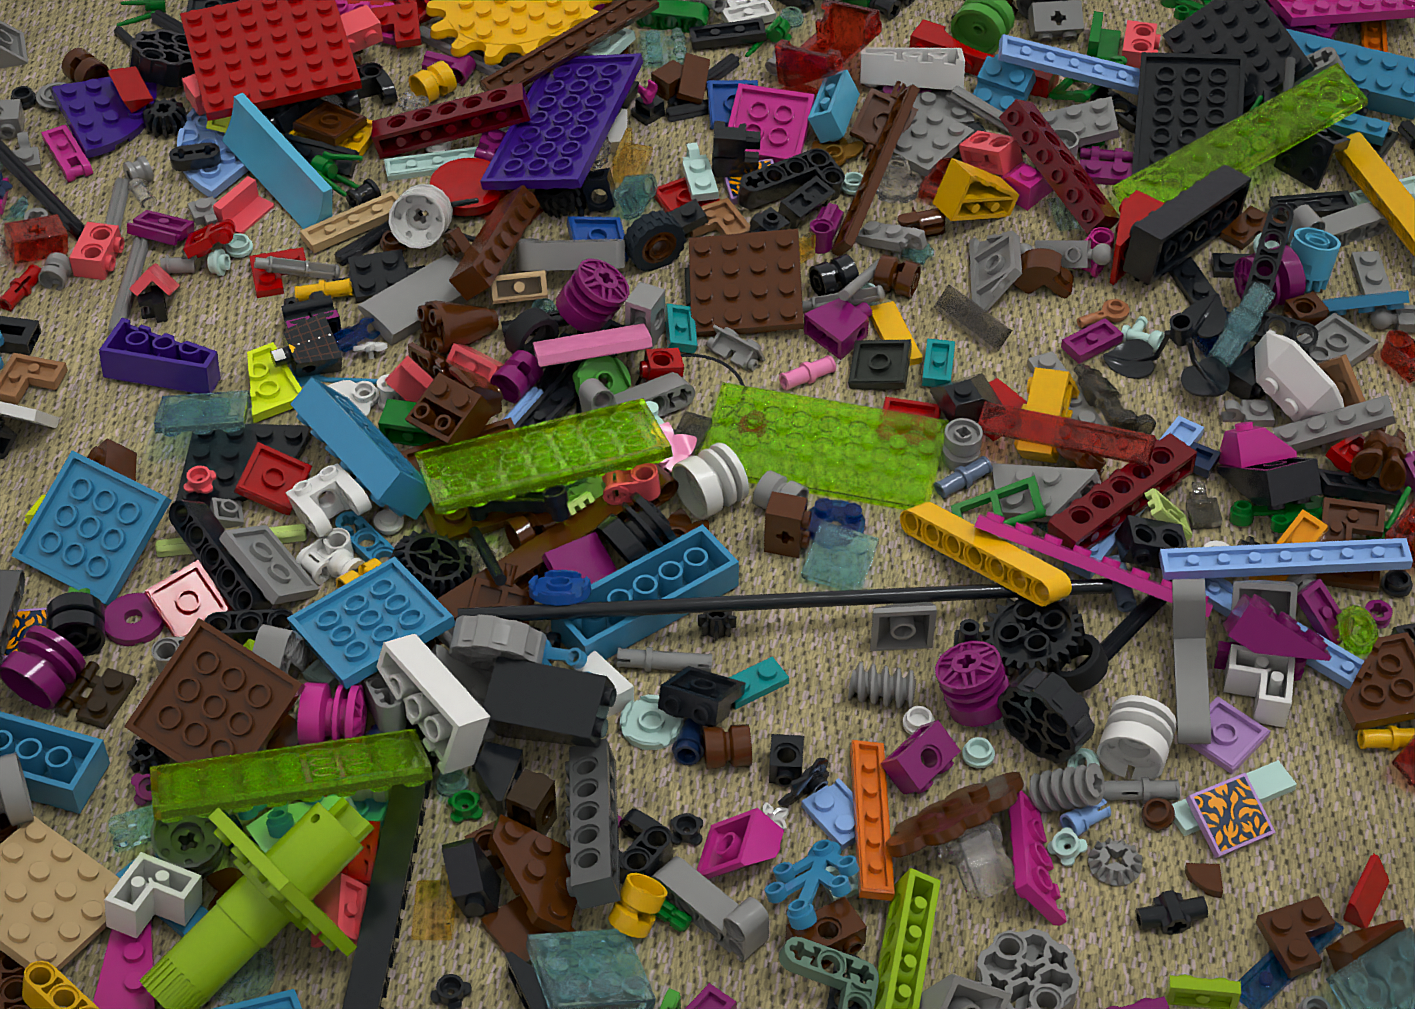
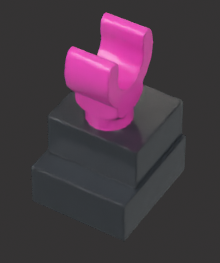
M650 79L646 89L641 85L638 86L640 96L635 99V107L631 109V116L645 126L665 116L664 100L655 95L658 86Z

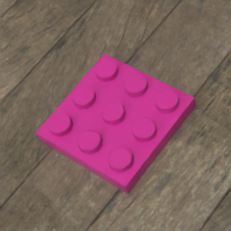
M739 83L728 127L738 128L740 124L746 123V131L760 132V150H745L759 152V160L773 159V162L777 163L803 153L810 123L808 116L815 101V94Z

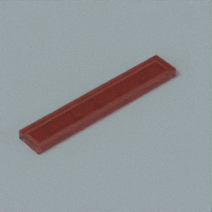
M984 402L978 422L983 433L1148 467L1156 442L1155 435L990 402Z

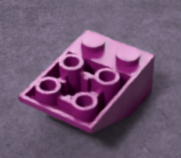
M1244 593L1223 623L1229 637L1257 654L1329 661L1332 657L1326 649L1328 644L1324 642L1323 637L1309 628L1306 632L1302 631L1301 627L1296 624L1297 621L1283 611L1277 615L1273 612L1274 609L1270 607L1271 604L1257 594H1254L1251 598Z

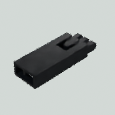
M0 316V332L4 337V343L0 347V352L30 356L42 332L39 320Z

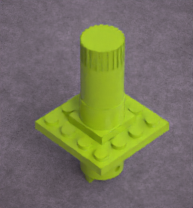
M343 797L328 811L317 802L265 853L218 807L208 817L218 827L213 833L227 847L232 843L235 845L230 850L237 857L233 863L244 875L140 979V982L165 1009H201L290 921L302 932L308 928L316 936L321 931L322 934L318 938L332 952L338 947L348 957L357 946L314 903L313 899L364 849L360 842L375 828Z

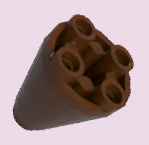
M435 300L426 302L425 305H421L417 309L418 319L421 322L422 333L419 336L420 346L440 356L449 354L453 343L466 346L490 335L493 331H497L499 326L496 311L487 307Z

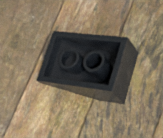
M1293 457L1245 468L1228 465L1216 467L1217 473L1253 504L1267 506L1268 510L1286 508L1285 503L1293 502V504L1307 503L1311 501L1310 497L1322 494L1316 458Z

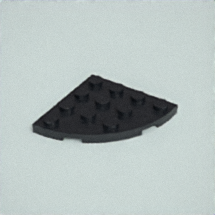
M195 422L176 501H200L210 507L212 497L241 501V503L249 500L234 493V490L257 443L260 442L298 459V457L302 456L308 444L311 428L306 425ZM195 466H205L209 470H213L217 478L212 482V492L208 494L196 493L194 491L191 493L186 492L183 486L187 483V472Z

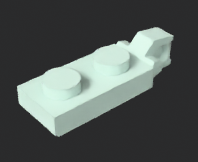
M697 142L686 144L687 157H682V170L691 200L696 199L699 202L719 199V191L709 159L706 154L700 155Z

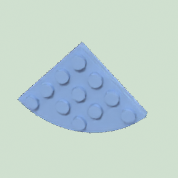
M192 108L186 116L185 126L179 129L177 147L200 143H215L220 149L221 162L212 168L183 171V173L200 192L208 197L213 196L216 198L249 170L222 141L225 133L207 129L206 114L199 116L194 108Z

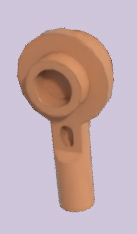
M1111 299L1104 302L1102 310L1077 318V324L1080 328H1084L1104 318L1110 322H1121L1128 317L1130 308L1128 304L1120 299Z

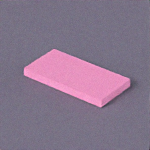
M644 323L532 342L538 366L540 367L653 347L651 335Z

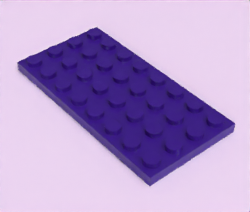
M641 53L576 56L535 80L527 94L530 105V121L509 127L480 180L482 189L501 191L517 189L523 184L527 189L581 188L644 62Z

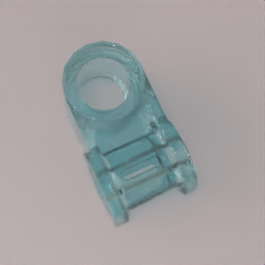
M653 174L627 175L620 186L613 192L614 200L619 202L622 209L621 215L623 219L630 220L640 216L651 199L656 195L658 187Z

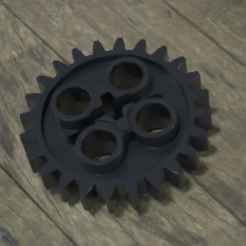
M1018 595V600L1016 601L1006 598L1007 606L1005 607L997 604V613H988L989 622H983L982 640L995 646L998 650L1002 663L1006 667L1007 675L1012 674L1015 670H1018L1020 675L1025 669L1034 667L1049 673V668L1051 667L1060 671L1059 663L1062 661L1070 664V654L1079 655L1078 646L1084 645L1083 636L1085 635L1082 615L1078 614L1076 605L1070 606L1068 598L1042 607Z

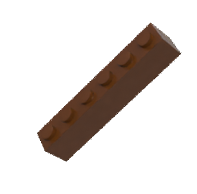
M524 184L499 200L449 279V282L466 301L492 285L540 206L536 196Z

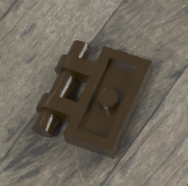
M89 661L82 672L76 674L75 683L71 689H66L65 694L60 699L61 703L56 710L60 715L67 716L72 708L78 709L76 713L77 721L106 730L137 684L136 676L110 668L106 669L102 677L97 676L96 673L100 666L94 661ZM87 687L93 688L87 698L81 696Z

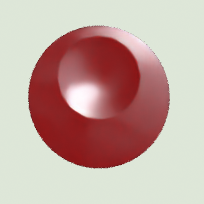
M460 158L449 161L432 174L429 185H434L441 189L450 199V202L472 198L479 199L478 203L452 208V214L458 216H475L489 212L507 194V190L482 189L480 180L491 161L481 158Z

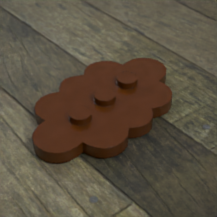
M1020 772L1005 773L985 783L972 784L960 788L949 794L944 800L926 806L918 815L902 821L894 828L895 835L886 841V847L890 856L895 858L904 857L916 853L927 846H937L953 841L963 835L966 830L982 825L990 820L993 814L1011 807L1018 799L1017 793L1024 787Z

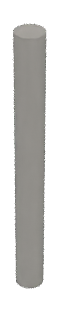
M880 258L839 292L841 300H848L874 277Z

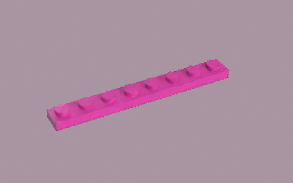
M988 511L986 516L978 515L974 526L976 528L1172 603V582L1162 579L1161 583L1149 579L1150 573L1133 567L1131 572L1119 568L1121 562L1103 556L1101 561L1090 556L1092 551L1084 547L1074 545L1073 549L1062 546V539L1046 533L1044 538L1032 534L1033 528L1018 522L1013 527L1003 523L1005 517ZM1206 595V617L1209 618L1213 604L1208 602L1209 596Z

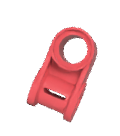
M643 461L625 465H610L602 471V480L605 483L603 499L608 504L632 502L630 496L635 492L648 501H652L660 495L661 487L658 469L654 463ZM614 473L616 474V480H613Z

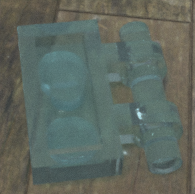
M679 27L672 30L671 36H665V30L640 31L644 69L660 68L671 60H675L683 65L687 49L684 46L686 43L685 35ZM667 47H674L673 50H667Z

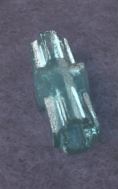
M1254 282L1239 307H1235L1229 314L1223 327L1224 330L1209 352V356L1215 357L1222 361L1225 366L1231 367L1246 342L1249 343L1257 333L1262 322L1261 318L1272 303L1276 293L1266 285Z

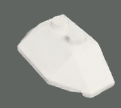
M1272 330L1266 332L1255 346L1256 382L1281 407L1286 415L1296 422L1344 408L1343 398L1336 384L1294 340L1278 335Z

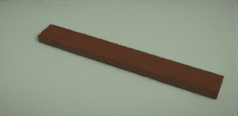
M618 0L480 81V88L486 92L521 82L525 87L659 8V2L657 0Z
M914 84L899 93L831 249V253L836 256H841L850 250L856 241L920 90Z

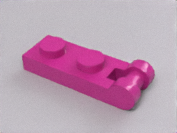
M66 124L41 132L45 145L68 183L75 181V177L81 175L86 177L93 174L90 162Z

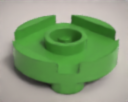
M602 356L585 359L573 373V381L578 396L580 385L585 380L590 378L598 379L599 376L601 379H607L608 383L605 386L614 395L627 390L631 386V378L627 367L616 357Z

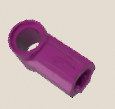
M427 51L422 62V70H427V67L440 60L444 61L452 69L457 83L461 84L460 86L467 82L476 69L475 60L468 54L463 57H452Z
M828 203L827 206L821 208L817 218L811 221L808 247L812 252L824 254L832 249L833 239L844 218V212L839 209L838 205Z

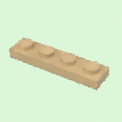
M393 190L300 230L301 239L313 253H317L377 227L389 220V211L399 196Z

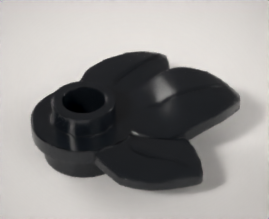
M826 758L816 759L813 765L801 774L799 779L790 782L791 792L782 797L778 804L782 807L789 806L802 796L810 792L813 794L828 784L827 778L829 777V772L826 770L829 763Z

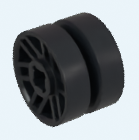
M69 592L61 594L49 602L46 608L47 629L56 632L69 641L82 656L94 655L103 648L105 644V608L100 599L84 592Z

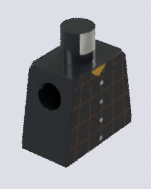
M324 312L284 330V347L270 351L274 366L279 367L290 363L296 377L342 371V355Z

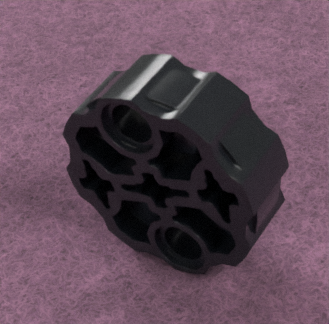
M157 29L155 31L139 32L135 35V40L131 41L129 67L136 66L145 82L160 84L164 87H179L183 85L182 78L195 74L185 34Z
M1036 667L1025 669L998 697L997 707L1002 713L1003 724L1007 731L1024 748L1040 758L1049 759L1054 763H1065L1094 733L1095 724L1090 718V708L1082 695L1075 692L1065 679L1053 672H1043Z

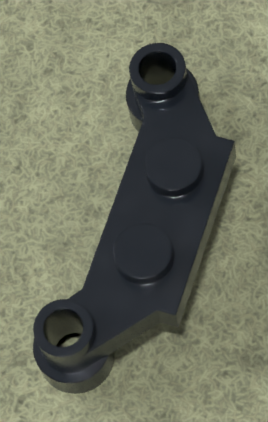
M471 485L461 491L463 504L468 507L472 521L486 519L489 512H505L507 514L515 512L540 514L547 512L551 515L554 522H562L570 517L567 505L569 497L564 485L500 486L499 489L488 493L485 492L482 485Z

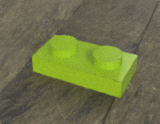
M1186 974L1170 975L1165 992L1168 1005L1237 1009L1241 996V981H1229L1226 978H1196Z

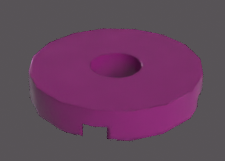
M131 593L118 597L105 609V633L111 641L119 645L128 647L136 646V643L143 642L145 644L150 642L161 633L165 626L144 593ZM137 615L142 617L136 623L126 622L131 616Z

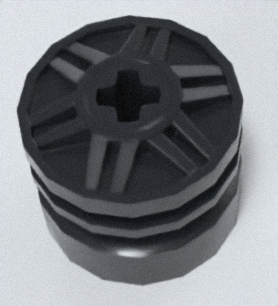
M637 492L630 496V499L637 507L635 511L626 502L621 504L623 512L627 516L624 521L611 513L597 525L601 534L628 564L649 554L650 552L647 548L651 545L656 549L662 547L663 543L659 539L661 536L667 542L677 538L669 521L652 502L646 500Z

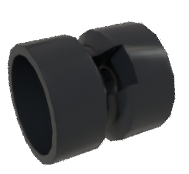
M847 254L830 259L829 263L825 261L809 268V281L812 289L818 296L839 293V291L859 276L855 262Z

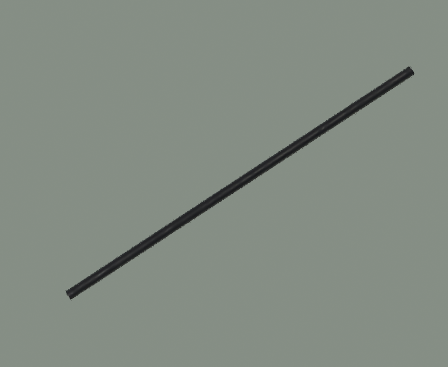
M1108 578L1070 580L1072 590L1069 596L1111 594L1113 590L1112 580ZM998 583L584 602L559 606L541 604L457 609L458 617L463 615L477 616L480 614L516 621L1006 599L1018 598V594Z

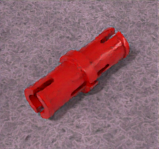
M31 264L19 278H14L10 282V288L0 297V308L11 312L24 296L28 297L32 292L31 289L38 282L41 268Z

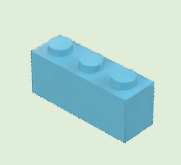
M847 69L824 76L808 116V120L820 143L835 142L844 137L860 93Z

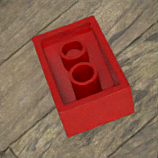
M1138 190L1129 198H1124L1119 206L1120 219L1115 229L1117 238L1109 281L1112 285H1115L1127 273L1122 269L1125 261L1124 252L1129 246L1131 238L1129 232L1132 225L1136 221H1140L1148 216L1151 211H1155L1164 205L1163 202Z

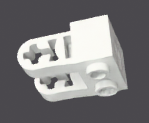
M338 463L323 468L319 474L308 480L298 482L292 489L286 492L300 522L305 524L308 531H312L318 538L333 531L328 519L342 511L352 509L359 516L372 509V504L363 488ZM326 491V494L319 499V496Z

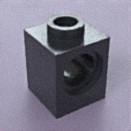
M610 167L589 171L582 185L589 212H607L616 206L618 198ZM601 189L605 191L606 194L599 195L594 190Z
M771 734L769 783L777 784L781 787H790L791 781L799 779L803 767L804 736Z

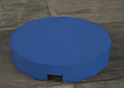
M550 570L544 572L545 577L538 579V575H535L529 581V597L536 602L546 605H571L580 603L591 595L590 579L587 576L584 579L581 578V573L577 571Z

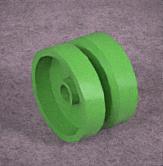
M966 0L952 19L950 30L953 38L981 52L993 54L999 48V40L1002 34L1008 35L1013 28L1015 16L1012 7L1006 0Z

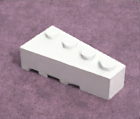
M860 47V84H865L867 87H879L880 85L894 87L896 81H900V86L904 83L906 87L914 84L918 88L953 90L954 87L960 86L964 89L965 58L962 48Z
M416 634L384 642L376 667L396 700L403 699L407 712L406 716L412 725H419L426 737L422 742L428 752L435 751L441 762L437 764V767L442 775L474 765L490 715Z

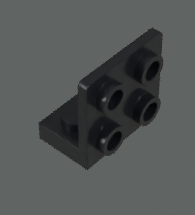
M1309 116L1292 120L1289 150L1279 151L1274 167L1313 190H1317L1321 185L1333 154L1347 149L1351 139Z

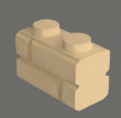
M545 270L497 275L489 287L491 305L548 298Z

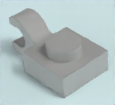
M28 131L17 133L19 149L12 150V152L31 171L42 170L39 148L31 147Z
M213 196L187 203L196 226L201 224L207 226L218 222L213 209V205L216 203Z
M1235 400L1224 401L1226 411L1221 412L1223 422L1243 421L1253 422V426L1259 427L1274 426L1275 418L1270 400H1241L1240 405Z

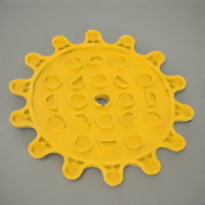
M431 0L427 3L426 14L430 17L444 18L431 26L430 36L435 40L447 37L456 38L450 50L454 57H463L471 51L482 50L485 52V64L496 65L509 53H519L524 56L598 13L599 11L593 9L595 6L610 3L613 0Z

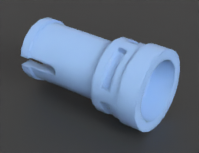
M1102 798L1098 805H1087L1081 809L1076 808L1060 816V824L1062 828H1071L1078 837L1093 824L1111 816V808L1108 806L1098 811L1101 809V806L1107 804V801Z

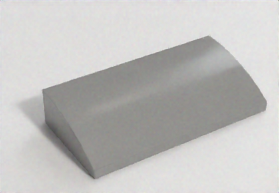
M444 255L360 303L358 309L386 342L392 346L421 329V322L417 315L419 306L435 300L459 304L467 302L449 282L459 262L448 255Z

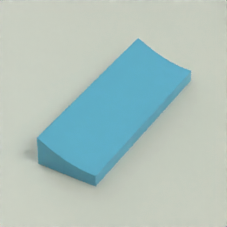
M244 93L234 96L231 120L222 140L226 146L303 229L332 217V187Z

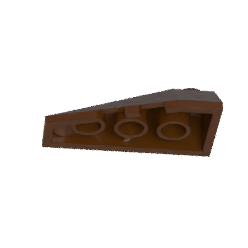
M413 342L408 344L409 357L433 379H435L438 373H441L482 395L495 411L493 416L502 412L501 401L503 400V395L498 386L492 385L485 377Z

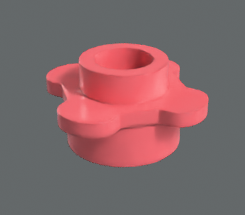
M205 466L192 467L187 472V483L183 486L184 490L188 493L194 491L196 493L208 494L212 492V482L217 478L216 473Z

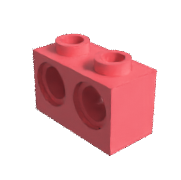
M1127 20L1122 56L1127 58L1126 65L1140 69L1142 52L1158 53L1161 35L1156 34L1157 24Z
M976 131L958 145L962 162L992 174L1004 176L1023 161L1020 145L1013 136Z
M95 222L86 223L69 257L73 276L100 280L106 279L109 271L115 269L118 253H122L124 250L125 241L121 237L119 225Z

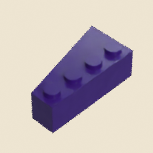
M123 317L99 349L104 378L204 395H211L221 379L217 351L190 341L180 343L175 341L173 335L164 333L162 336L152 333L150 327L142 324L139 327L133 326L130 320Z

